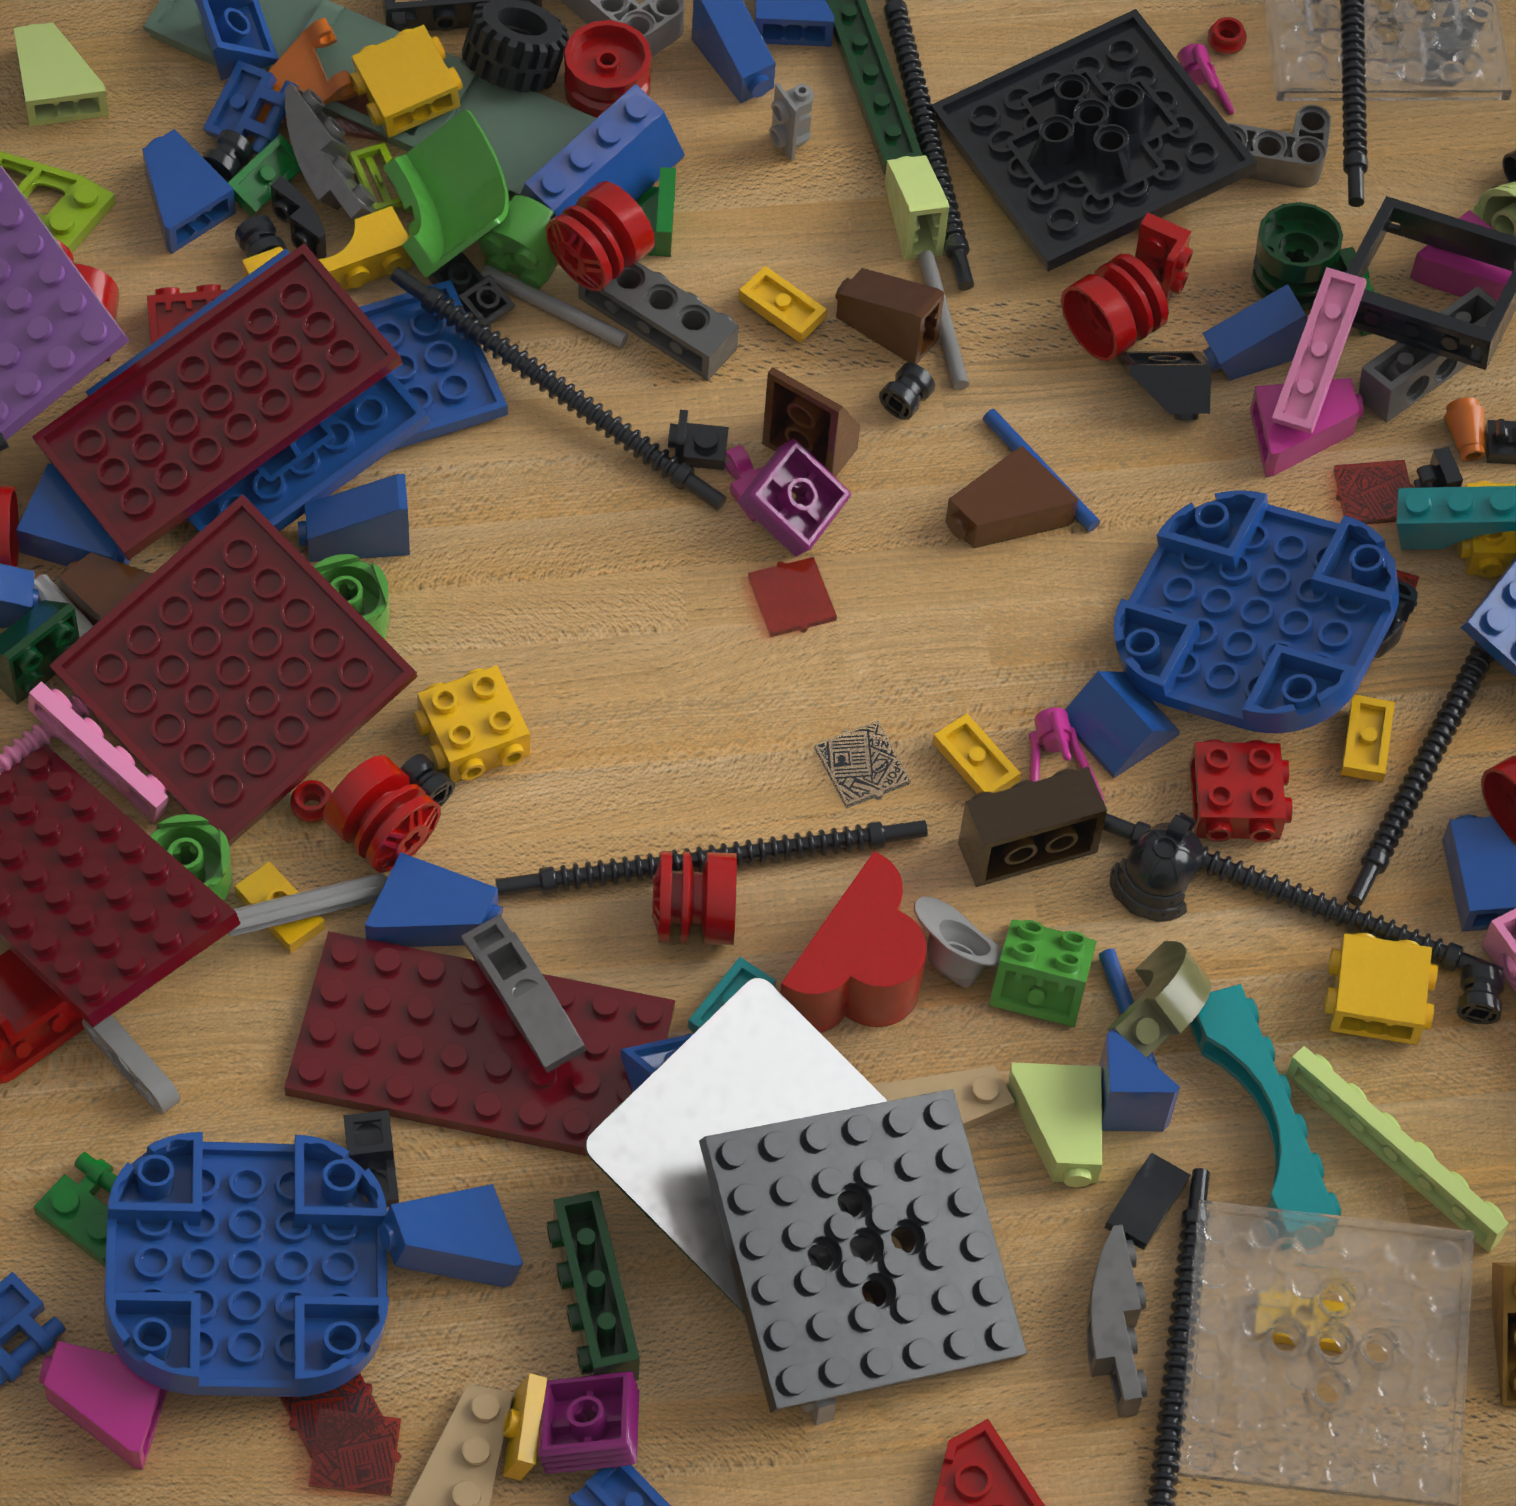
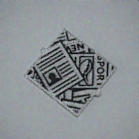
M879 721L851 731L844 729L841 735L817 743L814 746L846 809L873 798L881 800L883 794L911 783L910 777Z

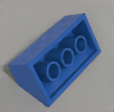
M635 84L527 180L520 195L534 199L552 210L554 214L551 219L556 215H561L566 207L576 205L578 199L598 182L608 181L616 184L637 201L659 181L660 167L673 168L684 158L685 154L665 112Z

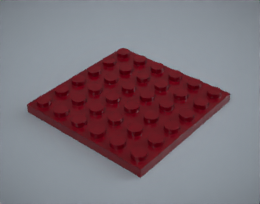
M243 494L49 665L60 680L142 766L164 785L166 791L188 814L198 815L209 820V824L226 835L229 847L418 677L417 672Z

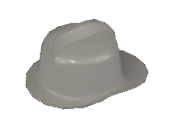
M920 897L915 901V915L918 921L930 933L927 944L929 961L941 974L961 987L968 988L974 984L986 966L999 964L1002 954L1001 948L989 937L982 934L954 907L932 897Z

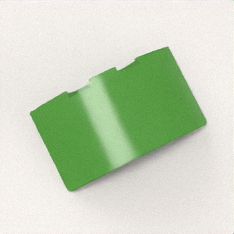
M469 110L461 111L409 152L392 159L382 167L393 183L404 209L409 213L413 211L415 220L409 224V236L402 246L425 279L507 217L509 194L503 171L486 135Z

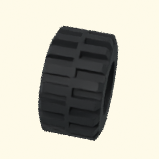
M484 0L482 3H478L473 11L462 48V59L466 61L465 65L475 72V75L495 86L511 91L540 92L543 89H549L556 82L569 39L568 30L559 18L535 4L521 0Z

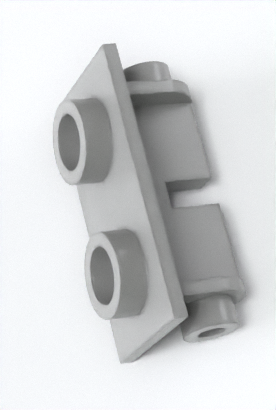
M776 83L774 102L771 104L773 113L772 127H770L769 133L775 147L783 149L788 158L793 161L795 160L796 147L804 145L810 139L811 115L809 112L812 111L814 93L805 84H799L788 91H784L781 85Z

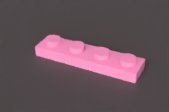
M1326 267L1272 416L1273 423L1313 434L1367 285L1365 278Z
M41 681L29 692L28 710L154 824L166 813L168 796L166 795L167 791L164 785L153 775L145 776L134 766V759L121 746L114 748L103 738L104 734L101 728L88 717L82 719L71 709V702L58 689L51 691Z

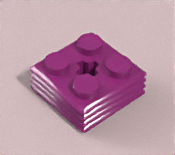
M792 439L776 450L739 498L738 502L790 553L797 557L811 550L851 497V492L796 439ZM791 492L797 496L795 500H793Z
M627 1371L547 1380L538 1441V1456L546 1474L609 1467L617 1468L634 1465L637 1462L640 1391L637 1383H635L636 1379L633 1372Z

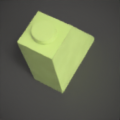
M53 22L13 28L29 127L109 116L103 82Z
M903 156L898 159L887 160L884 185L903 260L918 259V255L927 250L932 251L935 257L943 256L949 203L927 156Z
M1011 1062L1007 1088L1015 1100V1107L1052 1182H1064L1065 1185L1070 1187H1085L1089 1184H1097L1102 1168L1101 1066Z

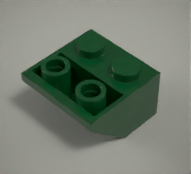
M44 600L0 634V689L17 705L27 698L29 692L41 681L46 685L47 681L56 675L49 665L80 638L76 612L72 605L64 602Z

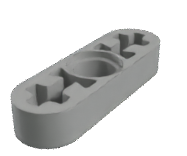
M112 1015L93 1028L84 1019L82 1020L85 1031L95 1045L157 1113L162 1115L181 1101L180 1095L170 1079Z

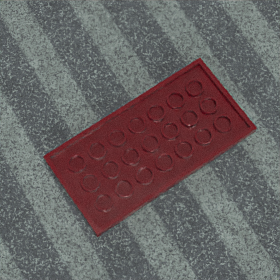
M304 243L37 432L32 438L129 561L399 367L403 362L396 350Z
M46 744L27 755L20 763L13 765L9 771L6 770L1 773L0 941L92 1028L241 924L236 911Z
M328 931L285 1083V1095L365 1112L389 1110L390 1117L588 1156L585 1149L588 1136L633 1093L621 1059V1049L668 1039L675 1010V1000L542 974L586 1048L585 1052L547 1073L508 1015L503 1002L475 960Z

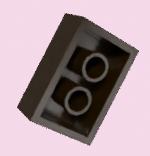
M1089 767L1078 770L1063 769L1046 779L1035 782L1032 780L1021 781L1010 789L996 793L982 792L965 801L958 845L975 886L979 887L1098 853L1107 808Z

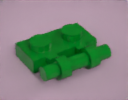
M83 1152L76 1159L74 1166L85 1174V1178L77 1184L64 1174L34 1206V1211L43 1221L105 1267L108 1206L94 1197V1195L101 1188L111 1193L117 1175L113 1173V1166L105 1160H96L88 1153Z

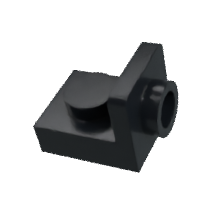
M680 409L678 424L670 423L668 448L675 449V456L679 458V464L686 462L692 467L724 470L729 427L688 423V410Z

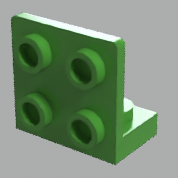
M1011 920L999 960L989 1005L1075 1027L1096 941L1087 938L1082 933L1076 931L1062 932L1044 927L1039 922L1033 920Z

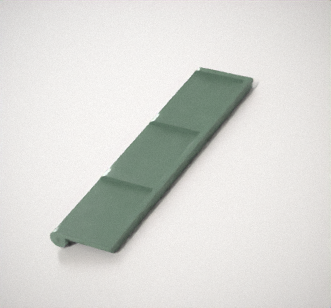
M160 0L144 24V31L149 32L150 37L216 66L199 18L195 0ZM258 0L278 58L287 51L310 24L321 18L327 19L329 26L334 31L337 42L328 47L315 48L328 80L344 70H347L349 74L355 72L352 55L359 53L366 46L378 45L394 38L400 32L329 0ZM445 52L446 58L443 61L447 68L454 67L463 85V89L458 91L461 107L388 138L382 125L374 126L366 108L369 101L365 94L361 96L356 95L347 100L330 102L322 108L326 116H330L338 121L342 120L364 133L367 132V134L407 152L461 111L469 110L493 148L503 171L510 198H513L514 195H520L527 180L597 119L538 92L511 91L488 83V81L475 75V72L465 65L466 61ZM273 65L261 69L269 71Z

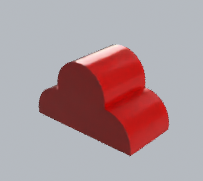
M876 851L871 854L781 983L780 993L819 1033L834 1028L844 1017L869 1027H886L896 1024L912 1012L919 998L927 950L926 940L918 924L911 917L900 911L903 897V882L899 871L890 860Z

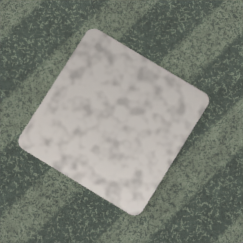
M755 978L748 981L588 1136L585 1149L588 1157L744 1314L699 1140L704 1136L886 1102L887 1100L771 983L764 979ZM838 1200L841 1211L849 1213L847 1206ZM850 1244L853 1256L860 1258L859 1250ZM808 1253L811 1264L819 1267L817 1258L813 1254Z

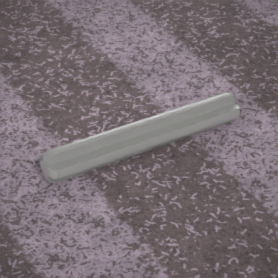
M377 873L235 908L233 910L236 911L241 924L230 931L228 935L245 934L377 901L387 879L384 874Z

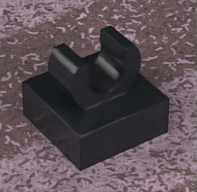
M1504 419L1487 420L1485 426L1487 463L1516 464V421H1505Z
M1450 447L1433 450L1430 465L1417 468L1420 479L1413 482L1415 488L1461 487L1463 478Z

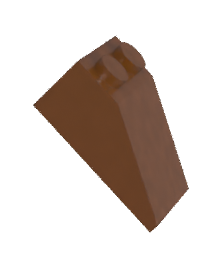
M772 367L767 376L762 444L776 451L784 443L796 439L836 477L858 449L860 425L843 406Z

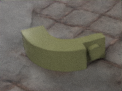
M1164 941L1135 969L1148 988L1107 1028L1109 1031L1112 1029L1116 1030L1145 1057H1148L1172 1033L1181 1034L1199 1014L1211 992L1210 979L1186 947L1177 941Z

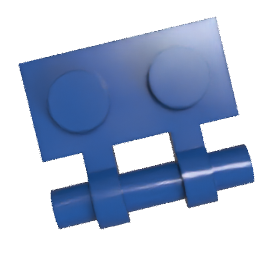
M238 60L203 130L207 135L217 138L220 132L225 129L236 131L245 138L248 135L256 137L252 147L254 154L258 155L280 134L278 130L286 116L285 88L290 83L298 88L299 86L286 80L280 92L274 91L272 88L277 79L271 72ZM264 104L272 106L264 123L256 121Z
M11 1272L0 1282V1386L6 1381L14 1382L23 1374L21 1369L39 1353L45 1355L55 1346L53 1341L66 1331L65 1326L55 1316L42 1327L34 1320L45 1310L44 1303L14 1272ZM21 1331L27 1337V1340L8 1354L2 1346Z

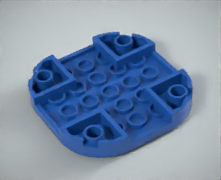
M1235 490L1215 493L1216 500L1206 502L1198 507H1194L1192 502L1184 506L1171 516L1156 535L1158 547L1129 600L1121 599L1116 610L1114 637L1120 664L1127 678L1139 692L1157 703L1254 732H1294L1312 727L1332 717L1350 701L1359 688L1397 612L1399 586L1394 558H1392L1385 547V540L1374 529L1355 518L1344 515L1339 524L1270 505L1267 494L1256 491Z
M189 1132L169 1136L148 1145L146 1153L137 1158L132 1164L127 1162L121 1169L112 1186L108 1203L104 1318L110 1342L118 1356L134 1373L147 1382L168 1391L188 1395L301 1397L324 1393L350 1381L368 1365L378 1350L385 1329L389 1297H387V1255L379 1237V1227L387 1214V1205L381 1186L369 1168L364 1171L356 1162L349 1158L350 1151L333 1142L307 1135L295 1134L294 1144L203 1142V1132ZM359 1188H361V1195H366L370 1203L363 1202L358 1192Z

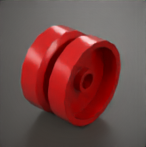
M594 21L578 28L568 39L564 51V90L566 100L572 108L598 118L635 84L649 96L651 51L648 41L640 31L627 23L618 21Z

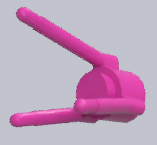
M1190 44L1183 47L1177 55L1179 64L1196 85L1207 82L1210 89L1215 90L1227 113L1232 115L1234 108L1217 77L1214 65L1210 62L1207 48L1201 44Z
M1056 707L1040 711L1034 718L1036 730L1029 733L1031 744L1029 780L1033 782L1039 781L1041 747L1044 746L1048 752H1061L1063 759L1069 761L1071 759L1070 745L1080 769L1089 767L1101 797L1105 802L1098 782L1078 742L1075 728L1070 726L1067 712L1062 708Z

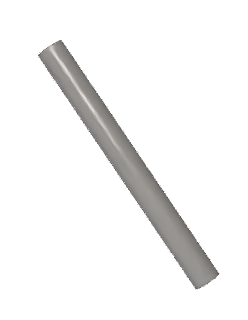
M929 250L921 252L918 255L925 284L944 292L934 253ZM944 295L939 336L953 388L955 390H963L969 386V380L946 296Z
M486 265L481 275L484 278L491 275L502 290L619 348H623L628 340V333L490 265Z

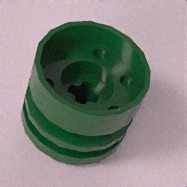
M1301 202L1282 204L1265 215L1260 222L1252 273L1255 291L1262 298L1288 284L1302 309H1312L1326 267L1334 270L1338 269L1343 233L1340 223L1334 216L1317 205Z

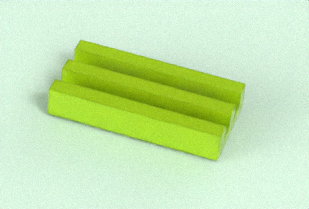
M385 142L351 151L347 154L348 163L355 171L354 177L357 184H362L374 196L359 161L364 159L382 200V203H377L376 200L373 204L377 211L392 206L395 212L398 209H403L404 213L408 212L404 209L403 203L392 182L391 184L397 198L391 199L373 158L374 155L379 154L383 166L392 160Z

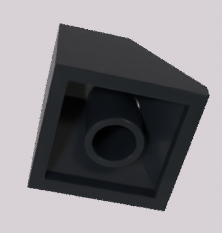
M1126 351L1118 355V360L1129 374L1169 414H1174V419L1197 420L1199 419V414H1210L1211 364L1199 351Z

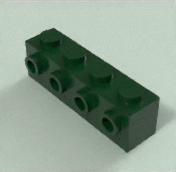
M599 1190L553 1199V1220L546 1222L547 1233L551 1248L560 1249L563 1261L556 1263L560 1288L561 1290L569 1289L573 1303L566 1305L570 1330L572 1333L579 1331L583 1345L576 1348L581 1375L631 1371L637 1381L639 1380L640 1357Z

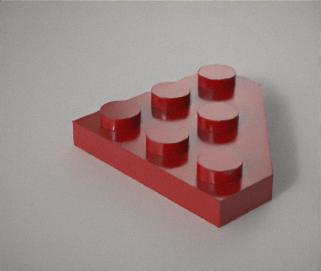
M989 1419L948 1441L933 1506H1045Z

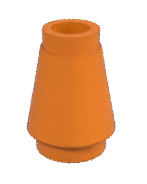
M1472 397L1460 398L1450 402L1446 406L1447 413L1444 415V420L1460 453L1461 460L1475 461L1485 456L1484 408L1479 405L1476 398Z

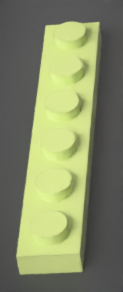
M1305 1046L1292 1056L1286 1074L1290 1081L1488 1253L1501 1242L1509 1222L1504 1219L1502 1212L1497 1206L1489 1201H1483L1469 1189L1468 1183L1461 1175L1447 1170L1435 1159L1433 1152L1425 1144L1418 1141L1415 1142L1401 1130L1399 1123L1393 1116L1386 1112H1380L1367 1100L1366 1095L1358 1086L1353 1083H1347L1336 1074L1331 1064L1323 1056L1313 1054Z

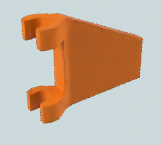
M326 18L318 19L310 24L270 68L268 72H271L277 79L272 90L280 92L285 81H291L304 91L308 88L313 90L324 104L351 99L358 95L347 70L335 74L329 80L326 77L315 48L328 47L337 42L334 31L329 26ZM264 104L256 121L264 123L272 106ZM285 116V118H284L282 124L285 123V122H287L286 116Z

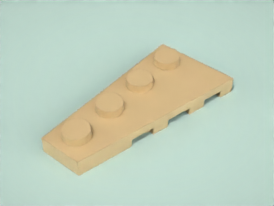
M995 1065L872 1085L887 1101L953 1089L965 1130L1014 1110L1015 1100Z
M467 1384L405 1506H491L505 1437L502 1434L503 1423L508 1410L512 1409L513 1392Z

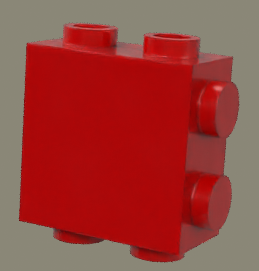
M1218 739L1194 743L1189 762L1193 819L1197 821L1194 826V834L1198 838H1207L1214 842H1223L1229 839H1251L1254 842H1268L1273 839H1280L1285 823H1291L1293 812L1291 797H1285L1284 786H1287L1289 783V761L1282 760L1281 743H1267L1263 740L1234 743Z

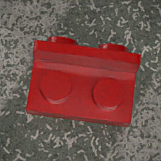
M1147 212L1140 225L1135 257L1152 271L1158 281L1162 282V289L1168 303L1173 293L1179 295L1187 282L1189 273L1185 270L1193 255V250L1189 248L1192 231Z
M206 284L197 286L196 292L180 293V288L165 287L156 289L155 295H147L151 344L227 290H221V285Z

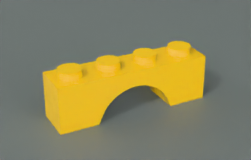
M392 206L355 219L354 235L350 243L339 253L328 258L318 259L344 290L360 288L372 280L391 275L397 267L404 270L413 266V260L402 246L407 241L408 234ZM279 246L243 259L244 278L284 249Z

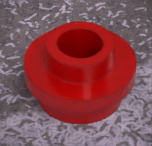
M1223 17L1210 27L1207 39L1209 45L1217 52L1234 54L1244 48L1247 34L1239 20L1232 17Z
M317 780L302 782L295 788L290 798L293 814L305 822L314 823L322 821L323 811L332 791L325 784ZM315 800L320 803L317 806L305 805L308 801Z

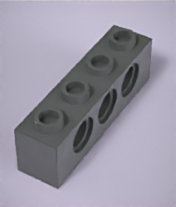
M639 262L633 266L624 267L621 275L616 279H612L609 285L601 291L593 292L579 285L580 300L707 381L737 350L739 325L735 324L728 315L716 312L702 303L695 294L683 291L672 284L660 272H653Z
M1477 286L1440 313L1485 327L1497 301ZM1397 342L1362 367L1359 393L1362 396L1363 404L1387 423L1468 364ZM1473 345V349L1481 351V347Z

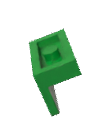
M660 167L659 187L652 186L636 201L650 221L654 232L655 245L647 254L649 256L671 257L676 168Z

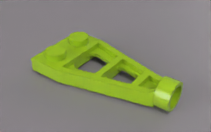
M0 151V165L4 169L26 176L18 186L26 199L37 186H47L60 190L65 194L47 215L38 214V216L54 238L65 244L72 253L116 204L114 193L82 175Z

